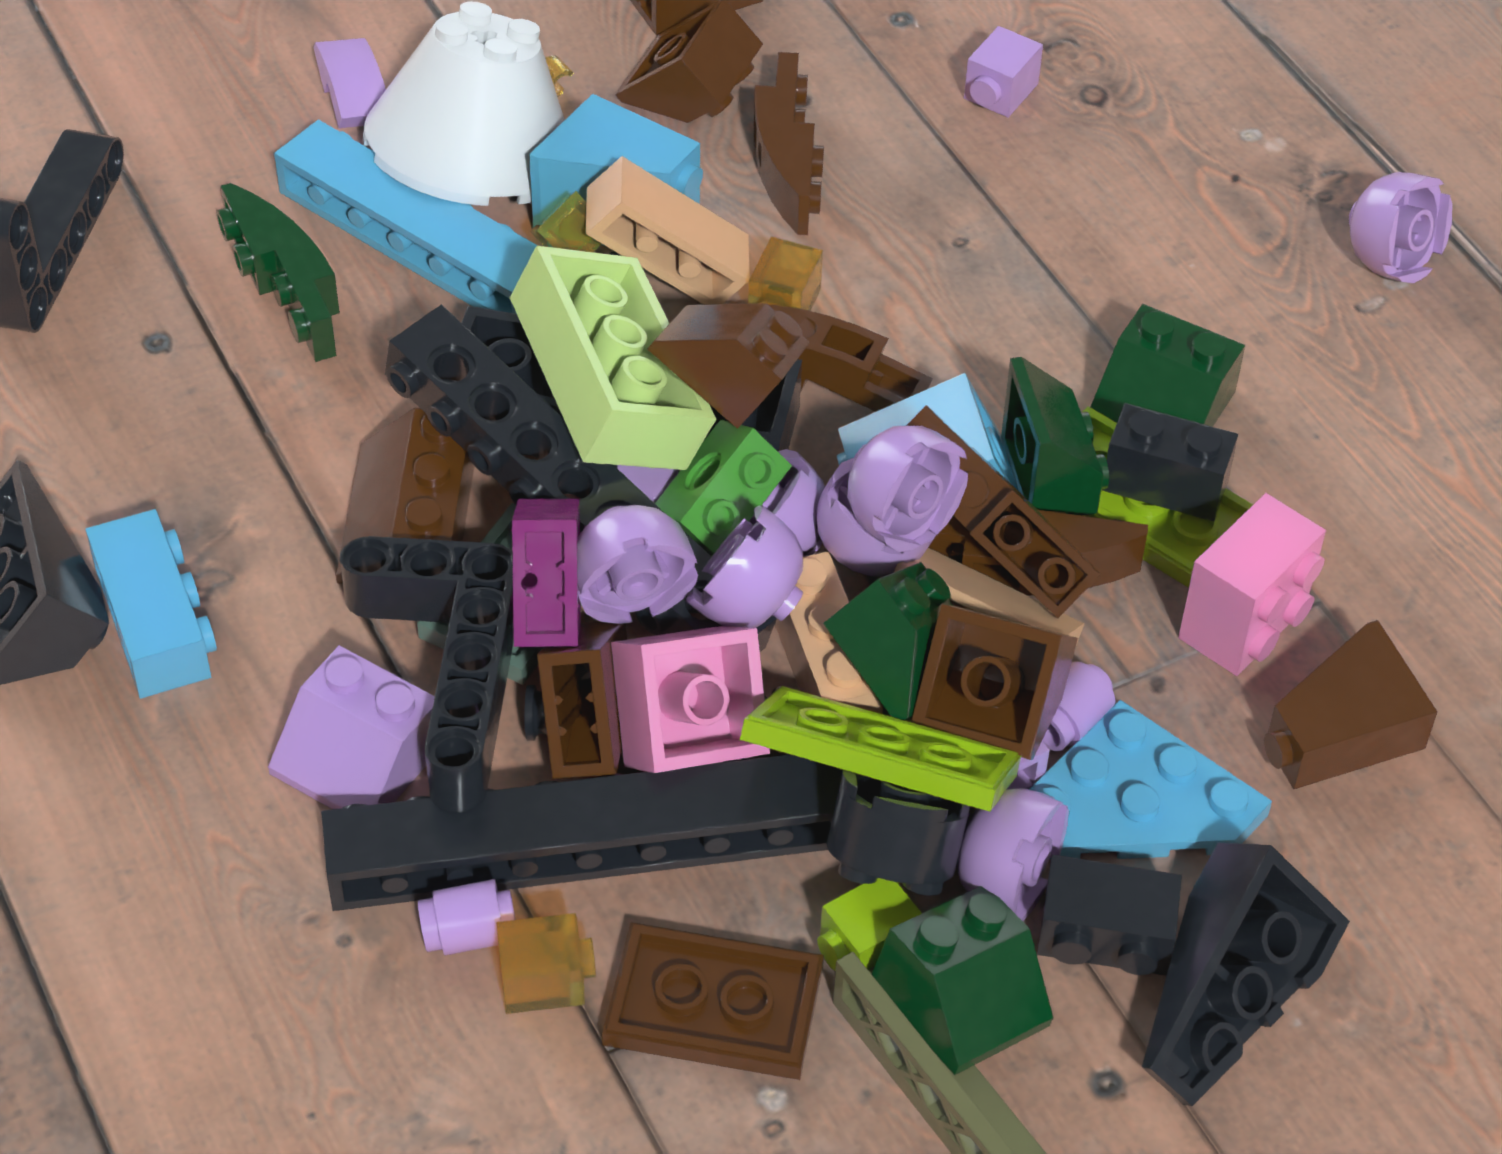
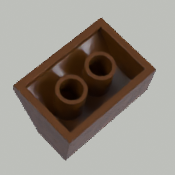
M421 408L411 409L361 443L341 551L350 541L369 536L463 541L474 465L468 453L450 436L441 435L432 426L427 414ZM339 556L336 581L338 584H343Z

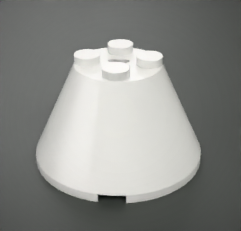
M472 1L462 3L459 12L447 14L438 19L366 118L363 142L364 146L370 145L375 152L374 163L398 182L440 199L463 204L488 206L490 197L518 196L517 203L519 205L531 203L529 154L564 121L539 40V26L529 20L511 19L494 14L488 5Z

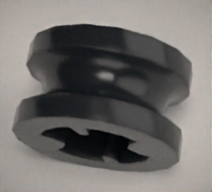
M527 685L525 693L524 722L527 741H535L536 736L539 734L547 735L542 692L537 690L536 685Z

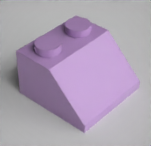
M339 645L300 687L269 763V774L331 809H341L351 804L374 805L395 802L426 767L425 743L435 696Z

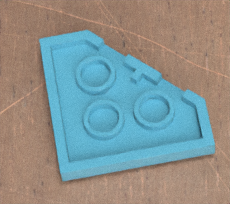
M1119 700L1080 741L1029 789L1052 796L1055 800L1063 802L1064 805L1068 806V826L1059 856L1080 859L1081 853L1116 852L1117 859L1169 857L1170 850L1205 848L1206 855H1211L1217 843L1242 844L1268 817L1272 800L1122 700Z

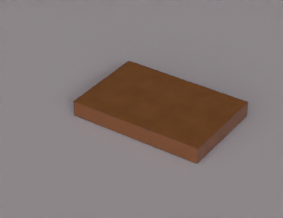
M630 922L602 1032L603 1046L800 1080L823 970L824 955Z

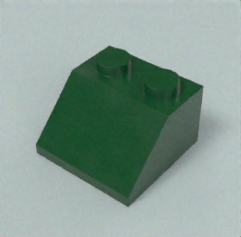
M1142 304L1118 338L1090 408L1116 423L1119 420L1124 404L1127 403L1213 427L1236 392L1245 345Z
M1023 357L1010 358L1001 440L1019 492L1037 510L1059 511L1080 516L1098 514L1101 489L1108 488L1109 470L1105 456L1095 452L1093 446V425L1087 411H1080L1073 389Z
M922 562L877 579L823 623L891 717L904 721L913 717L941 604L954 606L949 600L951 593L946 582L934 570L926 569Z
M982 886L890 928L872 972L875 980L937 1057L954 1075L1042 1031L1051 1025L1054 1018L1030 928L1000 897Z

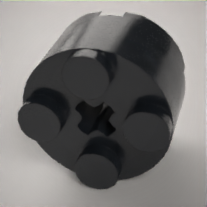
M843 770L827 839V849L833 857L840 861L838 873L852 882L872 884L877 882L878 878L903 883L908 890L918 894L938 895L942 892L944 882L952 878L955 873L970 806Z

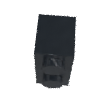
M1125 403L1109 443L1106 460L1109 470L1108 488L1102 489V491L1215 521L1229 481L1239 434Z
M1052 854L1037 955L1056 958L1060 962L1072 965L1090 963L1121 968L1123 971L1134 975L1152 973L1167 976L1176 941L1182 875Z

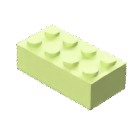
M536 246L510 296V300L582 461L596 464L687 470L716 421V417L709 403L647 350L670 323L638 258Z

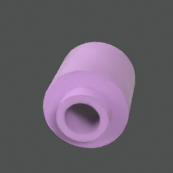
M1082 662L1071 663L1063 698L1042 740L1050 750L1062 751L1066 746H1074L1115 705L1112 682L1101 668Z
M495 879L434 890L432 898L418 900L420 924L427 952L443 950L445 956L506 944L505 931L517 928L511 891L504 890L498 892Z

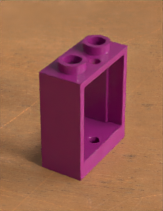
M518 499L512 519L514 647L578 646L581 623L577 537L580 535V499Z

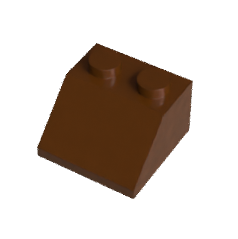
M719 0L658 34L615 95L622 103L686 123L706 113L710 117H714L732 102L734 97L730 92L734 86L742 82L753 71L754 65L751 61L763 43L727 0Z
M766 303L686 305L647 350L738 429L784 378L810 342L802 336L800 326L791 316L782 311H774Z
M941 604L911 723L1018 752V755H1021L1022 758L1033 760L1063 698L1078 638L962 607Z

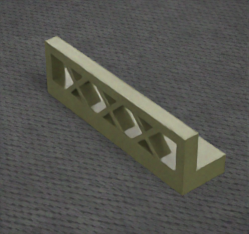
M854 952L836 961L833 1004L951 1154H1047L975 1065L956 1075L947 1068L872 976L874 967L867 970Z

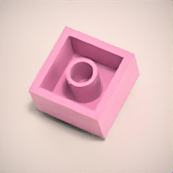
M1265 493L1195 560L1178 638L1235 676H1238L1254 659L1262 662L1274 649L1280 633L1289 624L1293 627L1298 626L1312 608L1314 596L1309 593L1312 583L1324 565L1325 559L1320 556L1326 530Z
M718 626L611 642L624 767L658 773L770 754V748L740 740L744 718L765 701L757 628Z

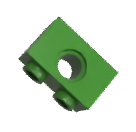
M720 420L701 444L687 470H681L655 504L665 514L678 522L682 529L710 556H713L724 540L744 518L748 522L755 514L754 509L764 503L792 465L754 428L741 425L737 429L730 422Z

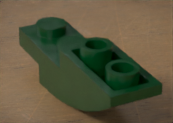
M232 183L222 185L221 192L224 208L216 210V216L224 240L226 242L234 240L235 245L232 246L233 254L241 276H251L259 295L274 292L280 307L289 306L291 311H288V319L293 336L297 343L306 341L315 362L337 356L331 317L340 313L336 278L324 254L291 218L274 205Z

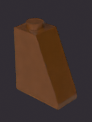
M1376 620L1365 624L1275 705L1268 733L1264 737L1265 751L1271 764L1276 769H1282L1294 790L1426 749L1438 711L1380 622Z
M580 623L578 646L544 647L537 654L553 779L616 774L618 770L622 740L611 642L627 640L626 623Z

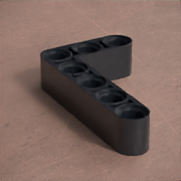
M71 129L64 130L26 200L22 202L0 198V327L36 333L43 326L119 179L124 159L123 143L119 137Z
M376 536L360 537L352 540L343 547L340 553L345 604L350 612L365 618L449 623L425 743L429 793L433 803L442 810L465 812L473 809L484 800L488 789L514 643L513 552L504 545L482 542Z

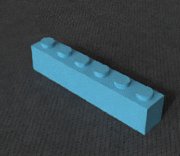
M319 119L274 153L281 194L472 307L517 314L510 296L535 247L538 245L515 233L509 226L500 224L475 210L470 204L433 197L398 182L374 163L375 152L353 140L347 133L338 131Z

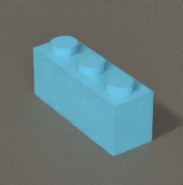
M156 509L85 528L94 567L139 698L142 699L212 678L207 653L217 651V646L208 617H195L193 608L200 607L201 605L191 572L180 574L177 565L185 562L175 529L164 532Z

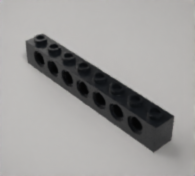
M442 304L389 341L385 375L392 388L400 396L410 398L427 414L430 423L441 435L450 436L468 453L471 462L481 473L487 476L491 475L509 492L515 505H517L518 499H571L563 494L576 495L581 498L580 533L592 520L612 507L641 505L654 507L662 511L614 465L583 462L564 418ZM443 379H451V380H454V381H456V382H449V381H445V380H443ZM482 417H491L496 419V421L487 420ZM523 455L534 456L539 460L525 458ZM685 532L697 561L695 568L698 578L694 587L702 593L703 589L713 578L708 572L702 571L711 556ZM687 596L667 611L653 617L649 607L635 611L641 625L654 635L721 626L710 619L699 620L693 617L690 613L700 612L685 602ZM773 615L756 627L760 652L766 648L777 618Z

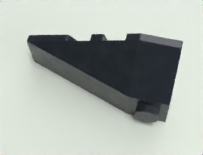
M16 460L0 481V685L74 668L89 649H95L102 642L109 625L100 586L28 465L19 460Z
M1217 843L1189 894L1142 1068L1183 1105L1193 1106L1242 1057L1243 1044L1261 1026L1271 1027L1284 1014L1281 1006L1299 988L1309 989L1322 976L1350 922L1272 845Z

